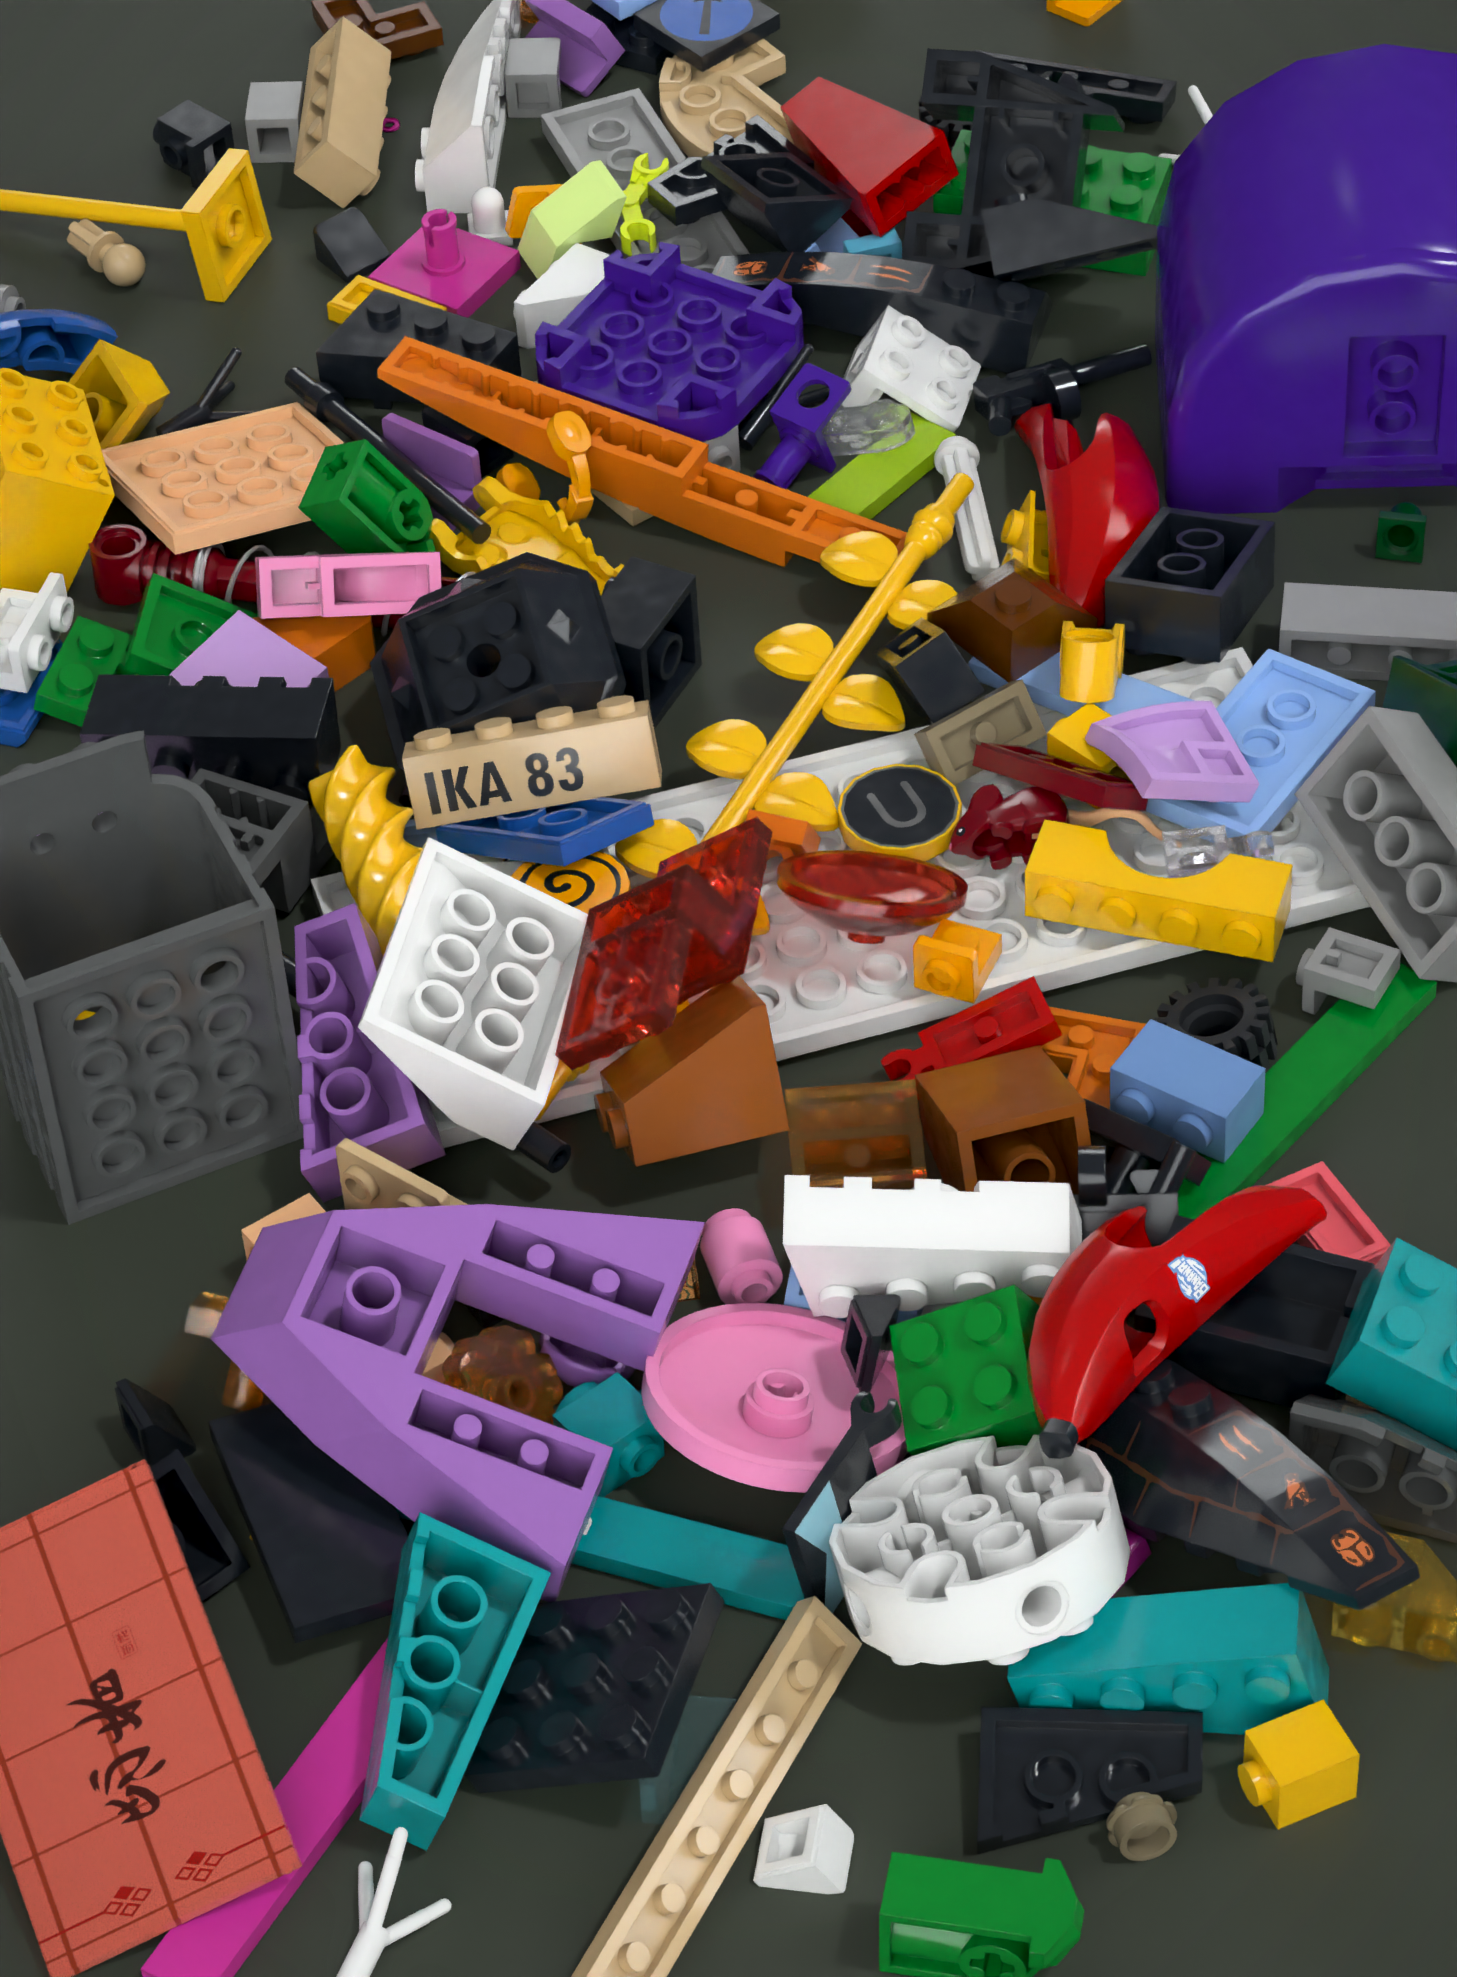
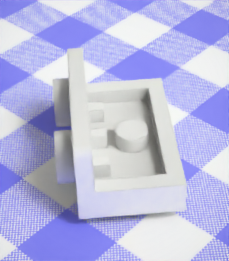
M50 572L39 593L2 587L0 591V689L28 693L39 671H44L48 667L52 649L62 632L69 630L74 615V603L71 597H67L63 574Z

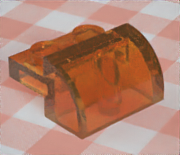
M916 1079L784 1089L785 1107L790 1129L788 1130L791 1175H810L809 1187L843 1188L844 1177H872V1189L910 1190L914 1187V1179H927Z

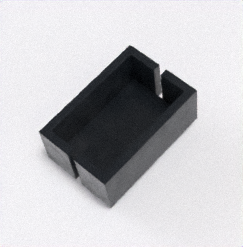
M1175 1215L1165 1242L1195 1219ZM1292 1244L1216 1311L1167 1358L1217 1389L1292 1408L1294 1401L1309 1394L1340 1400L1343 1392L1326 1384L1362 1283L1375 1264ZM1141 1303L1135 1312L1134 1329L1140 1332L1155 1333L1156 1319L1151 1309L1146 1304Z

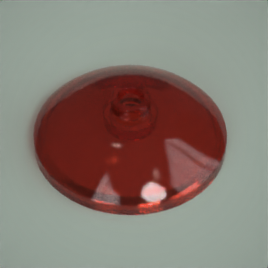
M826 850L797 854L780 862L776 877L778 887L794 905L821 924L848 932L847 938L851 941L863 944H880L885 942L886 936L916 933L950 918L965 905L968 891L966 881L958 874L944 867L910 857L870 851Z

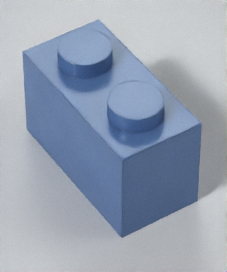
M1150 1019L1110 1068V1110L1173 1137L1197 1152L1225 1163L1264 1114L1266 1068Z

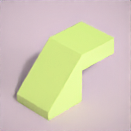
M601 160L590 162L531 210L517 250H519L520 255L537 279L574 244L612 238L627 197Z

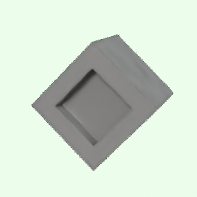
M509 38L504 73L508 118H541V114L562 108L559 79L560 38Z

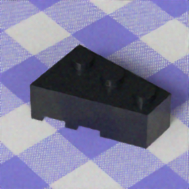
M374 289L316 351L320 382L328 383L343 397L373 400L375 409L391 410L393 401L424 404L378 378V367L405 336L522 377L517 333Z

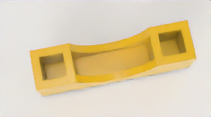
M1044 819L1025 869V916L1273 962L1291 909L1293 865L1230 853L1219 864L1197 875L1181 878L1155 877L1136 871L1123 863L1112 851L1106 830Z

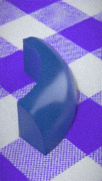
M23 309L0 313V368L23 365L26 371L55 370L75 374L99 339L113 344L118 336L115 330L105 321L77 312L56 309Z

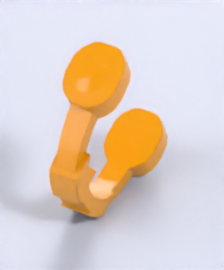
M567 410L556 413L548 421L546 429L554 451L561 459L567 462L572 485H569L568 500L564 497L557 501L559 508L564 511L567 523L570 526L574 522L578 524L582 519L587 518L594 498L590 491V472L585 455L591 446L590 432L579 415ZM517 462L506 464L497 473L495 479L510 491L523 497L539 500L541 495L540 487L533 473L526 466Z

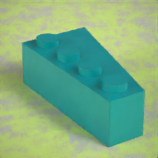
M421 1512L402 1548L359 1820L393 1835L396 1828L404 1827L408 1831L407 1842L427 1851L446 1817L551 1572Z
M1289 1583L1110 1598L1102 1609L1093 1616V1624L1087 1630L1075 1635H1061L1053 1641L1030 1648L1029 1653L1022 1660L1008 1665L1007 1679L1017 1703L1022 1708L1203 1712V1732L1245 1735V1731L1320 1700L1324 1699L1328 1705L1329 1666L1303 1591L1291 1588Z

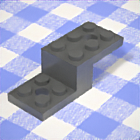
M200 768L191 781L204 788L213 799L220 820L225 821L236 839L238 851L246 856L255 872L257 884L260 888L264 887L275 909L289 913L310 886L311 879L316 878L334 854L327 838L324 822L319 817L315 807L309 805L308 801Z

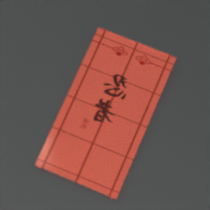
M145 1459L0 1528V1833L50 1977H72L302 1867L301 1860L154 1476Z

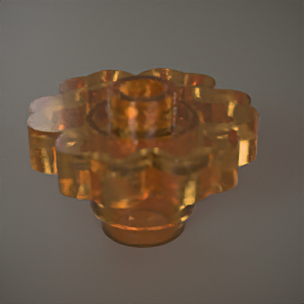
M508 1325L485 1328L480 1332L479 1336L459 1339L456 1342L452 1354L443 1363L442 1370L445 1378L443 1384L553 1425L552 1415L556 1411L552 1406L557 1404L562 1398L563 1386L558 1375H556L557 1370L551 1356L547 1353L536 1354L535 1341L530 1332L516 1330Z

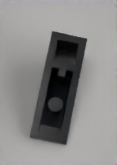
M1025 193L1000 197L994 201L995 207L981 210L993 273L998 280L1005 282H1019L1157 249L1158 227L1155 225L1036 197L1028 199Z

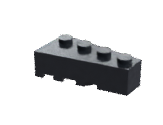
M99 674L80 731L81 743H98L125 733L144 730L152 774H170L191 780L198 770L202 768L308 801L309 805L314 806L309 793L308 783L333 770L341 750L333 678H312L309 688L286 687L287 683L284 677H260L257 687L231 686L225 676H203L202 680L198 681L194 686H181L172 675Z

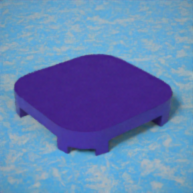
M659 242V253L638 254L623 259L621 251L616 250L603 259L604 279L558 326L542 321L534 334L538 383L701 442L723 436L737 426L779 381L804 346L802 309L792 298V286L774 278L761 291L681 263L680 245Z

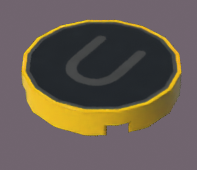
M892 764L873 768L854 778L841 793L838 806L839 830L844 843L859 856L873 861V855L888 858L889 865L905 866L925 862L945 852L949 848L954 829L962 817V802L956 787L942 774L919 765Z

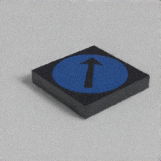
M657 0L633 13L634 29L701 72L708 70L780 29V13L759 0Z

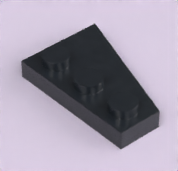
M758 114L745 122V132L736 138L725 134L714 141V151L707 155L790 152L814 170V160ZM688 157L647 183L648 202L675 226L695 223L702 217L728 209L701 168L702 157Z
M981 1706L977 1853L982 1854L1105 1820L1114 1810L1116 1804L1122 1798L1132 1793L1147 1792L1159 1795L1163 1802H1170L1202 1793L1203 1712Z

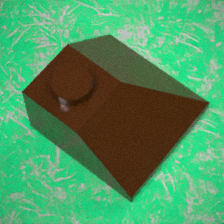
M1013 558L927 613V621L944 630L952 641L1008 683L1019 679L1060 652L1063 621H1073L1075 627L1097 628L1098 626L1097 617L1016 558Z

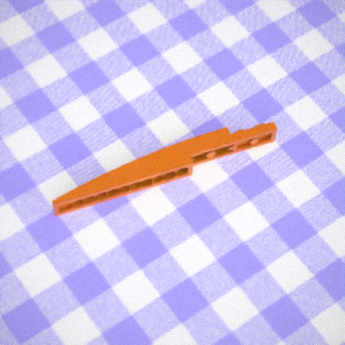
M405 336L377 369L379 379L489 439L569 478L571 476L567 462L561 459L554 451L546 428L548 421L556 413L567 410L572 411L582 418L590 432L591 446L585 455L588 462L592 489L625 504L638 507L641 511L773 564L785 567L794 554L820 563V555L826 547L842 537L860 531H873L886 536L895 544L898 556L904 548L907 532L708 462L709 444L413 338Z

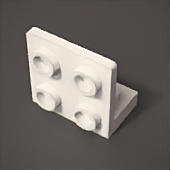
M888 305L853 352L843 379L849 381L852 390L834 415L849 424L862 406L871 410L884 392L930 422L954 433L962 421L973 390V383L978 377L981 365L971 359L969 354L962 348L948 344L926 330L913 317L903 315Z

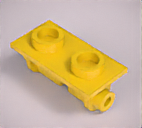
M1030 490L1019 511L1012 509L1004 522L1001 542L1007 544V552L1001 566L1016 558L1049 582L1046 510L1040 511L1035 509L1036 491Z

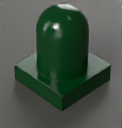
M1401 502L1396 504L1390 511L1380 510L1375 558L1422 563L1427 516L1422 515L1421 510L1415 504Z

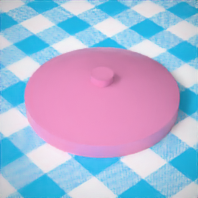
M770 1303L720 1305L684 1316L665 1329L654 1356L647 1355L641 1391L643 1406L654 1428L674 1449L709 1471L750 1486L776 1491L806 1493L851 1427V1402L860 1392L841 1353L846 1322L829 1316L814 1317L812 1311L808 1309ZM890 1350L870 1391L875 1403L873 1413L883 1410L887 1406L888 1400L893 1398L898 1402L902 1417L894 1356ZM903 1418L901 1426L896 1433L869 1448L877 1476L900 1463L908 1453Z

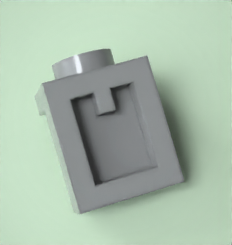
M1329 927L1315 950L1308 948L1302 955L1298 965L1296 983L1303 986L1302 1011L1315 1015L1327 995L1375 1009L1400 969L1401 950Z

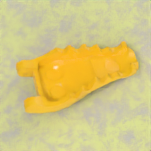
M486 476L473 487L475 500L486 511L480 518L491 527L490 537L484 543L475 544L462 532L456 535L444 521L438 518H434L432 522L430 538L433 539L436 552H440V560L452 571L464 575L466 572L478 573L520 554L529 552L588 571L596 579L600 595H602L606 582L611 577H616L625 566L620 564L614 569L603 556H597L594 552L591 538L588 537L586 539L583 536L576 522L569 526L562 509L556 512L548 500H536L518 495L491 476Z

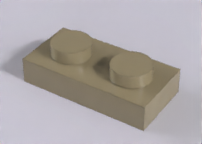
M1021 679L1010 681L918 731L914 735L930 770L942 774L955 786L984 770L972 766L976 744L981 745V742L1026 747L1046 736L1047 733L1027 688Z

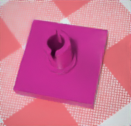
M435 209L424 214L421 219L422 227L374 270L368 278L447 308V312L469 318L521 268L519 250L456 228L457 218L453 212L447 214L446 209Z

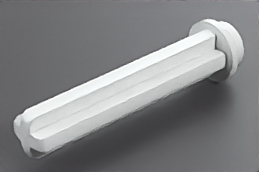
M952 436L940 443L934 455V463L937 471L944 476L946 486L956 473H964L971 477L974 482L973 490L954 518L965 570L971 573L973 580L979 581L999 568L1000 565L977 472L980 454L977 446L967 438Z

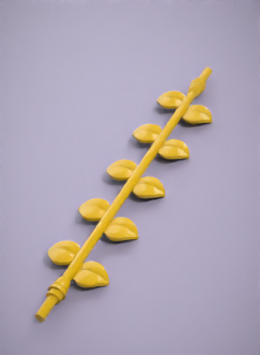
M956 473L935 503L928 504L924 509L918 510L915 513L905 537L904 548L899 556L895 544L889 538L873 531L851 533L833 542L822 551L820 564L832 575L854 585L876 587V589L835 648L830 636L825 631L815 625L796 623L782 627L765 636L756 644L754 648L755 658L768 670L788 679L811 681L768 745L764 734L755 725L740 719H728L712 724L688 740L686 754L699 767L720 777L744 779L699 845L697 846V840L687 826L672 819L654 820L653 826L616 842L615 854L629 869L647 878L673 882L626 950L622 939L615 931L597 940L583 986L600 988L582 1014L571 1021L545 1106L534 1121L542 1118L566 1081H574L579 1074L585 1073L589 1069L592 1057L595 1055L600 1043L601 1030L609 1018V1024L617 1034L628 1039L642 1041L690 1005L682 990L665 980H648L633 985L682 912L688 924L711 933L764 935L769 932L770 922L765 904L753 882L737 874H720L707 879L706 877L745 822L749 809L808 821L817 832L834 831L839 827L838 813L833 798L821 779L807 772H790L776 777L821 710L823 717L827 721L844 728L897 732L905 728V716L901 703L888 681L873 674L851 675L844 679L843 677L886 615L892 625L905 630L921 617L927 620L928 612L957 595L953 587L938 580H920L909 585L907 584L922 562L934 556L952 538L955 525L954 516L974 488V482L971 477L964 473Z

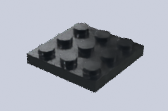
M711 1583L538 1603L483 1729L465 1777L479 1793L659 1777L725 1602Z

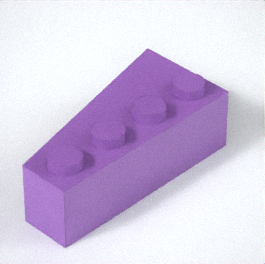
M355 903L294 926L296 1003L300 1007L301 1035H297L298 1059L302 1064V1095H299V1120L303 1124L304 1149L300 1150L301 1173L323 1202L343 1195L335 1147L344 1138L356 1142L406 1170L446 1155L428 1097L358 1028L383 955L375 933Z

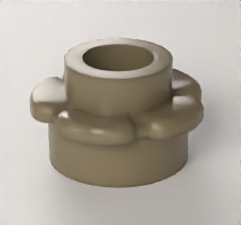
M1147 1792L1129 1794L1116 1804L1106 1820V1827L1109 1830L1108 1839L1112 1845L1119 1847L1122 1855L1129 1860L1146 1861L1159 1857L1167 1852L1176 1841L1177 1830L1174 1825L1177 1820L1176 1808L1171 1802H1163L1159 1795Z

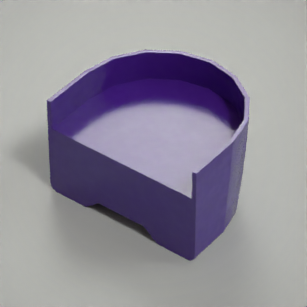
M1380 44L1297 60L1225 101L1175 161L1157 228L1155 350L1165 500L1168 507L1214 514L1277 513L1314 489L1457 487V54Z

